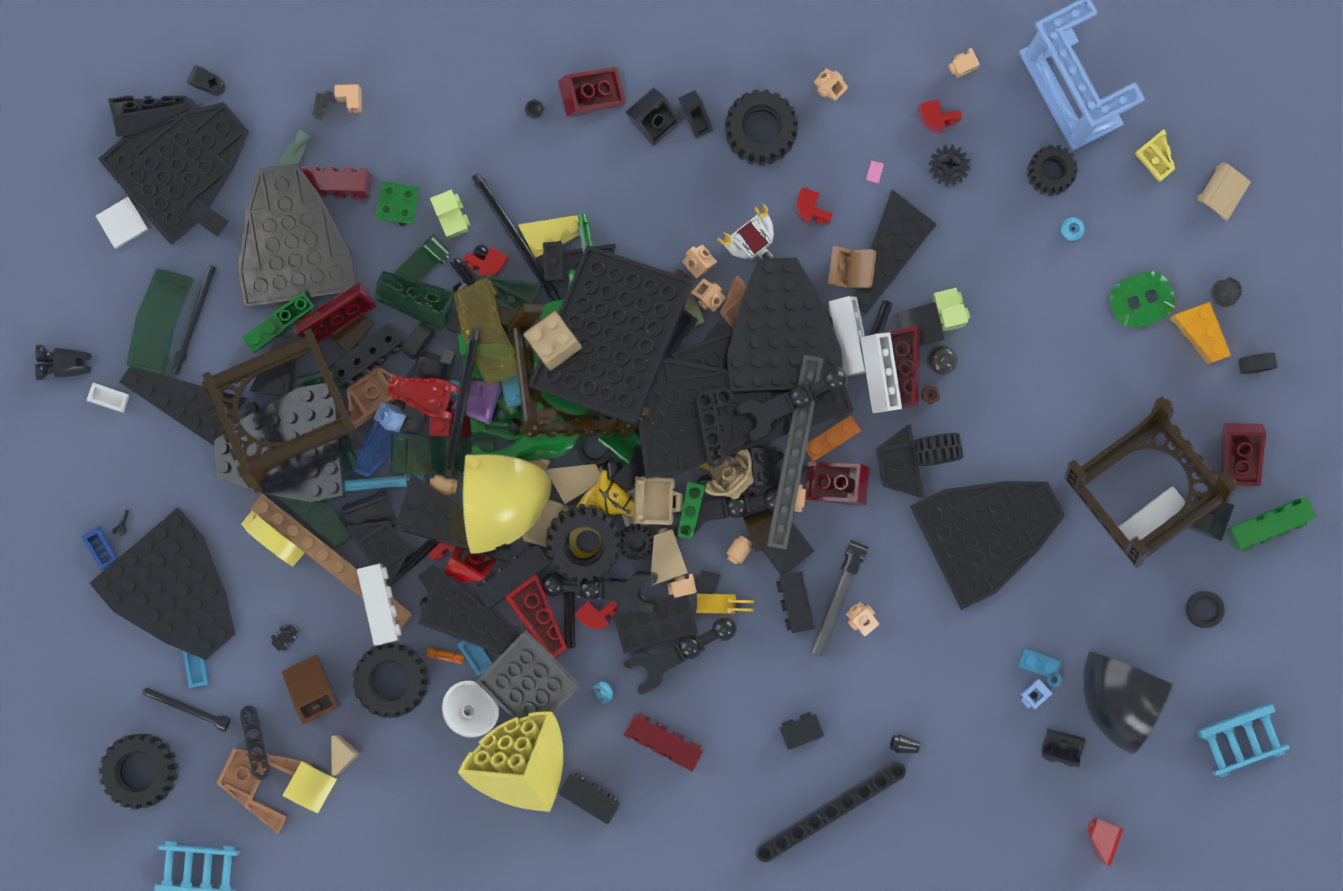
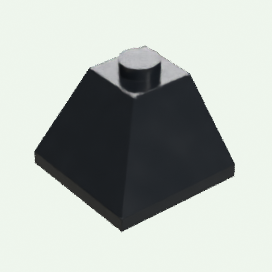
M1226 503L1224 506L1222 504L1218 505L1188 527V529L1221 541L1235 505Z

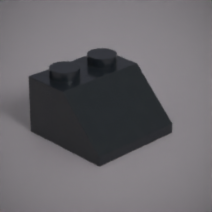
M655 88L651 89L625 112L652 146L657 144L682 122L665 96Z

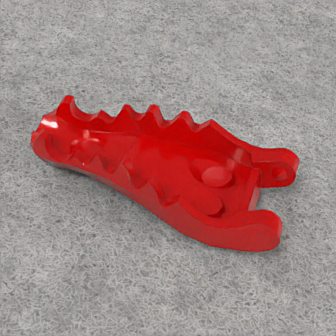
M394 376L388 385V395L404 401L426 415L454 420L455 413L448 410L453 392L459 393L460 387L446 380L436 378L421 379Z

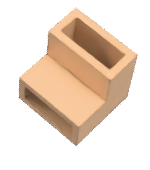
M358 84L335 85V98L337 101L347 102V109L350 113H362V90Z

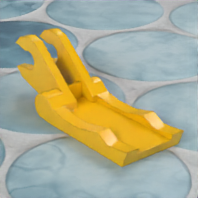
M697 594L696 613L736 614V611L753 612L754 609L736 608V603H754V600H736V595Z

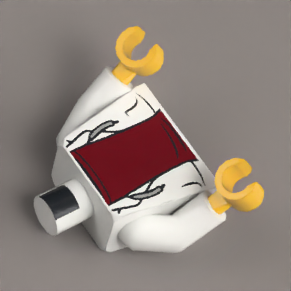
M762 203L763 210L759 211L755 206L754 209L758 215L731 236L723 232L725 240L717 238L718 242L724 244L733 256L742 259L749 258L750 260H753L756 256L760 258L773 257L767 249L773 242V223L767 213L768 208L764 203Z

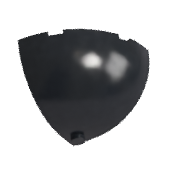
M1089 652L1083 675L1084 695L1088 710L1097 727L1113 744L1130 754H1134L1144 744L1155 726L1173 684L1123 662L1098 653Z

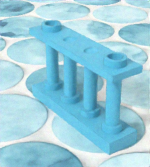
M1266 704L1196 730L1199 738L1208 740L1218 768L1212 770L1213 775H1219V777L1231 774V770L1271 755L1274 757L1284 755L1285 750L1290 749L1289 745L1279 744L1270 720V714L1276 712L1273 704ZM1258 718L1260 721H1263L1273 747L1263 752L1251 725L1253 724L1252 720ZM1241 725L1245 728L1255 755L1243 758L1233 732L1235 730L1234 727ZM1222 731L1227 735L1236 762L1225 765L1215 739L1217 737L1216 734Z
M165 841V844L159 845L158 850H166L164 879L161 880V883L155 885V891H236V889H231L229 885L232 856L240 854V850H235V846H223V849L177 845L175 841ZM174 851L186 852L183 882L180 885L173 884V881H171ZM193 852L205 853L203 879L200 886H192L191 882ZM213 854L224 855L222 884L219 885V888L212 887V884H210Z

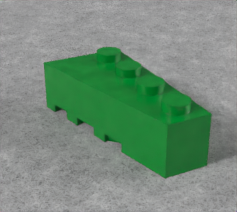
M1303 497L1227 528L1236 550L1243 549L1244 552L1254 548L1253 544L1259 541L1261 544L1272 540V536L1277 534L1278 536L1289 533V529L1294 527L1298 529L1306 526V522L1317 517L1308 497Z

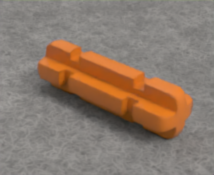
M432 647L428 648L426 654L428 658H437V660L447 662L454 661L457 664H463L465 658L463 654H454V652L441 649L436 650V648Z

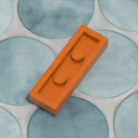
M850 415L808 442L806 453L812 462H815L861 432V429Z

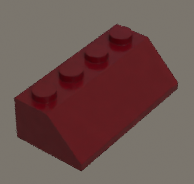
M359 282L350 286L342 294L336 295L328 303L319 306L311 314L302 317L296 323L295 332L298 336L304 337V331L311 328L317 342L320 343L377 306L368 289Z

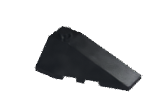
M122 96L108 99L116 137L139 133L190 108L187 96H162L160 99H154L151 96H145L144 99H134V96Z

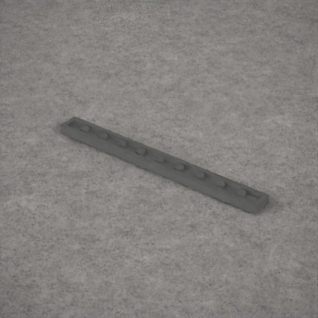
M803 355L798 385L810 382L812 385L819 381L823 358ZM812 401L811 405L807 408L794 411L791 416L767 546L787 550L815 401Z

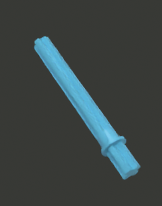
M405 473L402 476L345 480V491L406 487L407 489L411 475ZM414 474V476L425 482V474Z

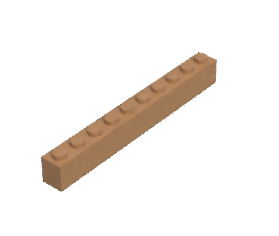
M261 494L250 509L363 599L357 572L358 568L270 497ZM392 597L390 598L391 605H395L397 616L394 617L396 625L399 624L400 629H403L414 616V613L396 598Z

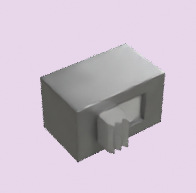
M445 348L440 362L452 364L456 353Z

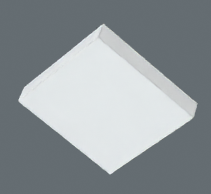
M126 197L96 215L115 249L149 230L130 197Z

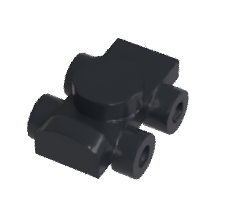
M283 624L279 628L281 633L279 635L274 633L271 636L273 640L271 644L278 651L281 649L283 651L289 648L287 643L290 641L293 643L298 638L296 636L298 631L291 624L288 626Z

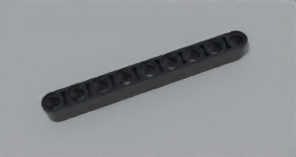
M891 762L759 844L756 848L757 858L761 862H769L901 780L906 775L905 766L900 762ZM896 765H899L902 769L901 774L898 776L892 774V768ZM884 776V785L877 786L875 784L876 777ZM861 786L868 787L869 792L866 796L859 795V788ZM846 796L852 798V804L848 807L842 804V799ZM830 806L836 809V813L832 817H828L825 813L826 809ZM811 817L819 818L818 826L811 827L809 825ZM794 828H802L803 834L800 837H794L792 834ZM780 837L786 839V845L782 848L776 846V840ZM762 848H768L770 854L768 857L762 858L759 855V851Z

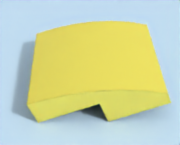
M301 761L282 796L313 812L319 813L337 778Z

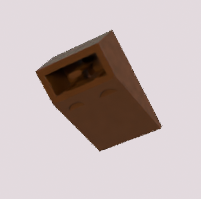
M317 654L281 671L302 724H307L342 707Z

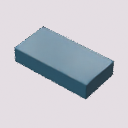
M465 641L457 644L478 677L493 664L483 648Z
M183 651L188 687L209 685L205 660Z

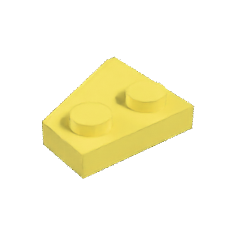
M1164 129L1135 153L1158 182L1175 170Z

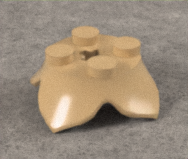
M747 449L741 450L735 458L730 455L726 456L721 466L716 468L710 467L713 479L706 484L705 492L714 496H726L737 499L754 482L749 451Z

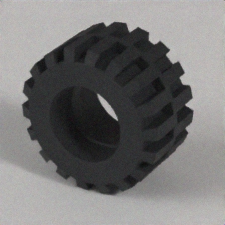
M1049 145L1048 147H1042L1034 154L1027 167V177H1030L1029 183L1034 185V190L1037 191L1038 189L1040 194L1048 193L1047 196H1052L1053 194L1059 195L1061 192H1065L1072 185L1077 177L1078 167H1076L1077 160H1073V153L1069 154L1067 152L1069 149L1065 147L1063 150L1061 145L1056 147ZM1046 161L1058 163L1062 168V177L1058 180L1047 178L1042 171L1043 163Z
M958 433L932 435L916 439L912 442L915 464L920 467L953 462L964 457L960 434Z

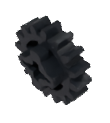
M944 145L943 151L938 148L936 150L937 155L932 154L931 158L933 160L929 161V165L933 167L929 169V173L934 172L932 179L938 178V184H941L943 181L945 182V187L949 183L955 186L956 181L962 183V177L966 178L968 176L965 171L970 170V166L966 165L970 162V159L964 158L967 154L966 152L960 153L961 147L954 150V145H951L950 149ZM947 154L945 159L938 160L941 156ZM948 162H950L951 166H953L951 169H948ZM960 172L959 175L952 177L953 173Z

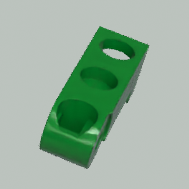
M692 482L687 483L678 537L692 540L705 485Z

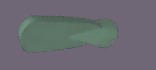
M299 129L297 137L288 146L277 166L294 163L299 165L311 135Z

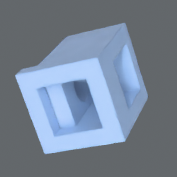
M380 402L373 419L379 421L386 430L399 432L406 415L397 405Z
M1036 679L1020 694L1023 697L1021 702L1028 709L1030 707L1036 709L1052 693L1040 679ZM1033 691L1037 694L1035 699H1032L1030 697V694Z

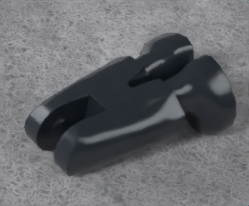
M36 345L35 356L37 362L54 361V365L36 364L35 377L37 381L44 380L49 374H54L55 378H64L91 373V366H76V360H91V353L65 348H55L53 353L47 351L43 345Z

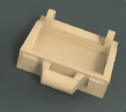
M635 477L633 524L672 525L674 519L672 513L683 510L684 496L673 491L675 488L673 478L646 479L645 477ZM673 496H676L675 508H672Z
M549 500L537 522L522 535L523 541L546 547L547 529L551 526L552 519L557 518L560 511H567L569 506Z

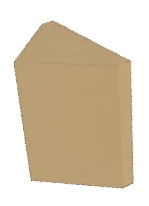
M341 734L331 736L332 776L341 774L360 754Z

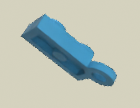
M1025 648L1023 649L1017 667L1045 676L1046 682L1050 687L1055 688L1062 683V677L1058 673L1061 661ZM1056 676L1058 679L1055 684L1051 682V677Z

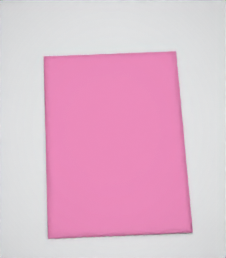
M871 160L866 180L879 183L884 163Z

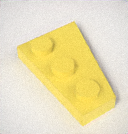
M577 215L518 225L535 259L543 256L544 242L562 241V245L580 237Z

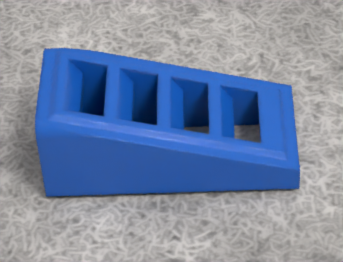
M100 526L81 536L101 570L118 559ZM98 534V538L90 541V537ZM100 541L103 542V544H101V545H99L98 547L94 548V546H93L94 544H96V543H98V542H100ZM106 547L107 551L99 555L97 554L98 551ZM110 554V558L103 562L101 561V558Z

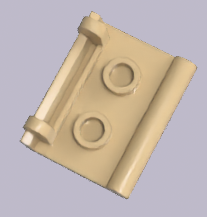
M1221 162L1214 169V175L1197 199L1219 214L1222 219L1228 221L1251 181L1229 164Z

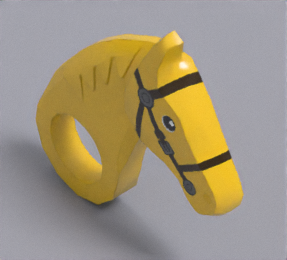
M606 470L602 471L599 481L583 495L576 506L579 507V504H585V507L594 505L596 509L606 511L607 515L622 514L628 518H634V498L620 486L609 480ZM589 527L574 529L569 533L570 549L579 558L590 557L601 547L600 534ZM591 530L598 534L600 543L596 549L584 551L579 548L576 539L582 531Z

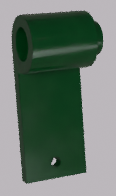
M433 234L393 275L409 291L435 264L446 262L450 257L448 255L450 250Z

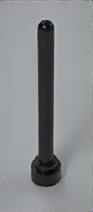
M144 688L142 691L143 695L213 723L217 730L225 732L230 724L231 718L227 716H214L149 688Z

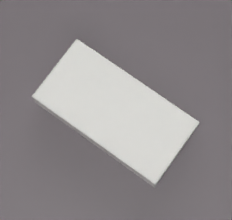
M92 383L87 401L124 413L130 395Z

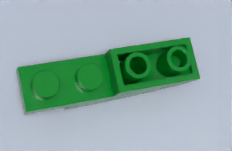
M302 292L272 313L273 315L242 338L251 351L256 353L268 343L274 342L276 337H281L315 307L306 294Z

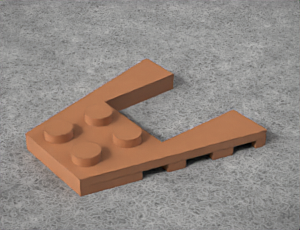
M234 747L216 784L243 804L246 809L255 814L264 824L273 829L275 833L279 834L287 815L253 800L261 780L255 779L252 775L247 750ZM251 751V754L255 757L262 754L261 752ZM267 754L270 766L294 776L301 761H303ZM253 761V763L257 762L258 770L255 772H259L262 775L266 769L262 768L261 761ZM304 761L311 766L313 764L312 762Z

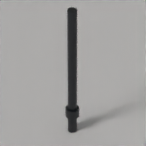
M208 266L180 349L176 351L174 357L176 360L171 371L172 374L179 375L183 361H186L188 355L186 352L216 267Z

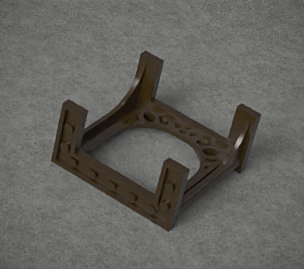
M524 304L507 324L508 332H513L524 423L519 428L520 435L534 438L539 435L555 437L564 434L565 437H572L576 434H583V436H592L594 434L609 436L613 433H619V435L625 436L631 434L634 429L650 416L649 408H644L638 424L635 426L613 417L612 420H607L601 413L595 411L581 415L567 414L551 406L542 396L541 392L530 389L528 385L535 371L532 345L524 334L545 318H539L544 312L543 304ZM538 402L543 404V407L539 410L537 409L540 407ZM592 416H597L598 419L593 421ZM556 417H561V418L563 419V421H561V420L555 421V420H556Z
M311 328L304 331V337L217 374L211 375L210 372L202 374L204 381L201 383L209 396V403L212 409H216L218 415L215 416L219 426H223L225 432L222 433L226 443H230L232 449L229 450L233 460H237L239 466L236 467L237 471L248 488H252L255 493L263 490L261 487L262 479L278 465L348 435L356 450L363 447L329 371L321 347ZM313 352L340 418L284 442H264L251 436L242 426L238 414L239 399L244 388L258 375ZM238 382H241V385L238 388L232 385L233 383H235L236 385ZM224 390H233L235 397L231 399L225 398L223 395ZM232 403L233 408L231 410H228L230 409L228 404ZM235 421L238 422V425L236 426L233 425ZM243 436L247 438V441L244 444L243 440L241 439V437ZM256 443V452L251 456L247 455L248 446ZM262 447H267L269 449L267 451H263L264 453L261 454Z
M1163 396L1155 401L1152 412L1138 426L1083 466H1080L1075 459L1068 463L1064 478L1136 569L1143 565L1147 557L1218 505L1222 504L1224 506L1228 503L1237 488V482L1230 474L1227 475L1226 472H1223L1218 476L1214 470H1210L1205 465V459L1200 454L1197 455L1195 453L1192 443L1181 436L1182 432L1176 425H1172L1170 420L1174 413V406L1168 399L1165 400ZM1158 433L1165 435L1166 441L1163 445H1158L1155 441ZM1151 436V444H1146L1144 441L1149 440L1148 437ZM1169 442H1171L1172 447H1175L1174 450L1168 448ZM1143 449L1165 452L1181 464L1187 475L1189 484L1187 500L1176 515L1142 540L1135 536L1129 541L1085 485L1132 452ZM1184 458L1187 462L1183 463L1181 460ZM1192 473H1196V476L1200 478L1194 479ZM1197 483H1202L1208 489L1206 492L1200 493L1195 491L1193 486ZM1192 496L1198 497L1195 502L1192 501Z

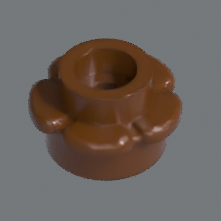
M926 386L923 389V393H921V399L926 404L932 405L940 398L939 390L934 386Z

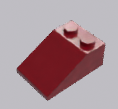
M617 67L567 74L558 80L567 117L584 115L626 104Z
M1224 423L1221 474L1223 472H1226L1227 475L1230 474L1236 480V485L1261 486L1266 430L1263 424Z
M808 462L805 500L866 506L869 467L851 463Z

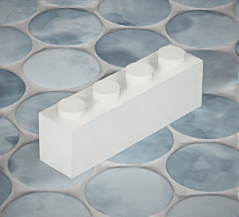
M847 296L829 301L830 307L828 312L833 321V331L842 350L843 370L847 373V376L866 373L861 337H864L865 334L857 297Z
M890 332L861 337L872 413L902 409Z
M1174 486L1169 487L1118 527L1129 541L1135 536L1142 540L1168 521L1173 515H1176L1184 506L1185 501Z
M382 564L357 569L374 646L398 641L399 636H401V629L399 624L396 625L394 618L397 616L395 605H391L390 601L393 594L391 587H387L386 579H388V572L386 567H383Z

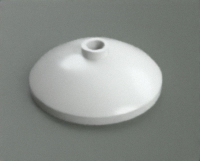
M462 681L453 685L446 692L442 702V713L447 725L454 732L464 737L475 738L485 735L495 726L499 716V707L475 681ZM464 711H468L469 716L465 715Z

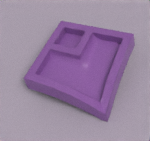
M471 380L465 415L490 424L496 402L502 390L501 385ZM458 396L451 407L453 413L456 410Z

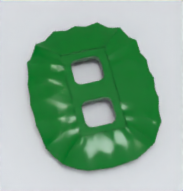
M1153 271L1140 273L1124 279L1115 285L1110 294V305L1117 321L1128 328H1139L1153 324L1169 316L1174 309L1175 296L1169 280L1161 273ZM1155 290L1158 300L1149 303L1145 292ZM1136 296L1140 307L1131 310L1127 299Z

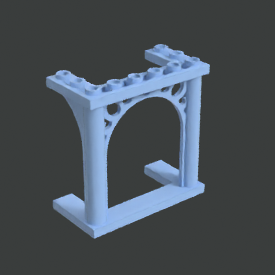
M1079 0L1036 22L1035 26L1038 30L1028 47L1019 51L1022 60L1072 152L1123 126L1124 123L1119 114L1145 100L1136 82L1100 100L1071 46L1079 41L1072 27L1097 15L1091 0ZM1052 57L1083 113L1080 119L1077 118L1046 59Z

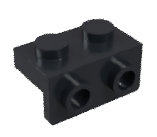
M1047 728L1041 747L1042 758L1050 762H1061L1070 767H1080V757L1086 740L1083 737Z

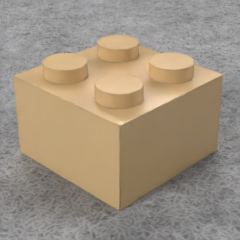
M556 311L524 334L550 371L582 348Z

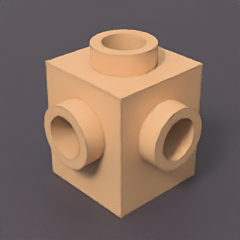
M827 68L814 81L818 87L817 92L825 98L827 96L834 101L848 88L840 73L837 71L832 72Z
M703 244L697 248L694 246L685 253L687 257L682 261L696 279L707 273L717 262Z
M702 279L691 292L698 300L697 304L702 309L706 310L708 308L713 312L726 298L721 293L722 288L716 283L711 284L705 279Z
M861 602L852 606L849 612L846 613V616L850 619L848 624L854 631L858 629L864 636L868 635L879 625L873 616L876 614L869 605L865 607Z

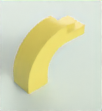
M251 511L241 523L252 537L292 567L305 553L254 511Z

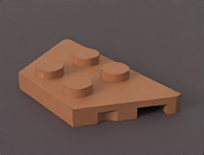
M739 275L735 276L719 312L732 330H734L741 298L747 287Z
M377 366L346 389L347 398L349 399L348 410L355 429L376 414L380 402L391 404L396 400L388 395L389 382L396 375L388 373Z

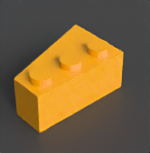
M1210 302L1170 317V320L1182 331L1181 333L1187 337L1194 349L1208 365L1231 356Z

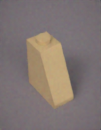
M596 464L546 470L565 505L584 495L599 481L603 471L602 467L597 468Z
M668 527L657 530V535H654L651 572L658 574V580L653 585L688 573L672 529L668 530Z

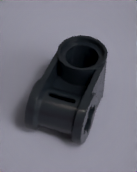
M194 65L186 82L197 89L204 90L215 96L223 94L225 84L220 77L200 66Z

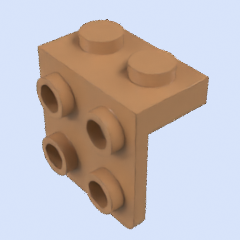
M833 246L828 284L840 288H870L873 283L876 251L872 249L849 250L840 246Z

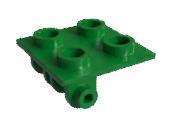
M381 181L375 218L382 219L381 221L384 222L394 221L413 225L419 187Z
M635 431L630 436H621L619 433H613L609 436L600 435L598 439L605 447L610 448L620 459L625 460L627 463L630 462L637 447L641 445L640 436Z

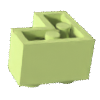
M452 190L430 198L448 240L469 232L467 226L470 225L467 215H462L460 209L463 208L458 194H454Z
M957 288L936 292L932 295L943 332L962 328L968 323V319H970L969 310L964 308V304H960L963 303L961 292H957Z

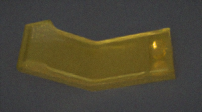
M488 277L454 292L461 332L467 346L471 329H480V340L475 362L487 387L518 374L516 356L500 324L494 298L496 293Z

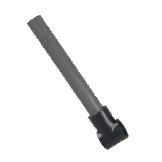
M850 540L844 555L846 559L841 566L842 573L811 653L823 656L854 574L857 575L860 562L863 563L867 554L868 546Z

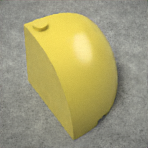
M465 455L463 486L464 520L471 554L492 551L496 549L495 547L505 543L508 545L524 535L537 522L542 510L549 501L552 481L544 470L530 462L508 456Z
M552 712L529 713L527 717L520 719L516 717L499 725L478 742L480 745L473 753L470 751L459 769V775L468 784L497 801L523 809L550 812L559 789L563 769V742L555 716Z

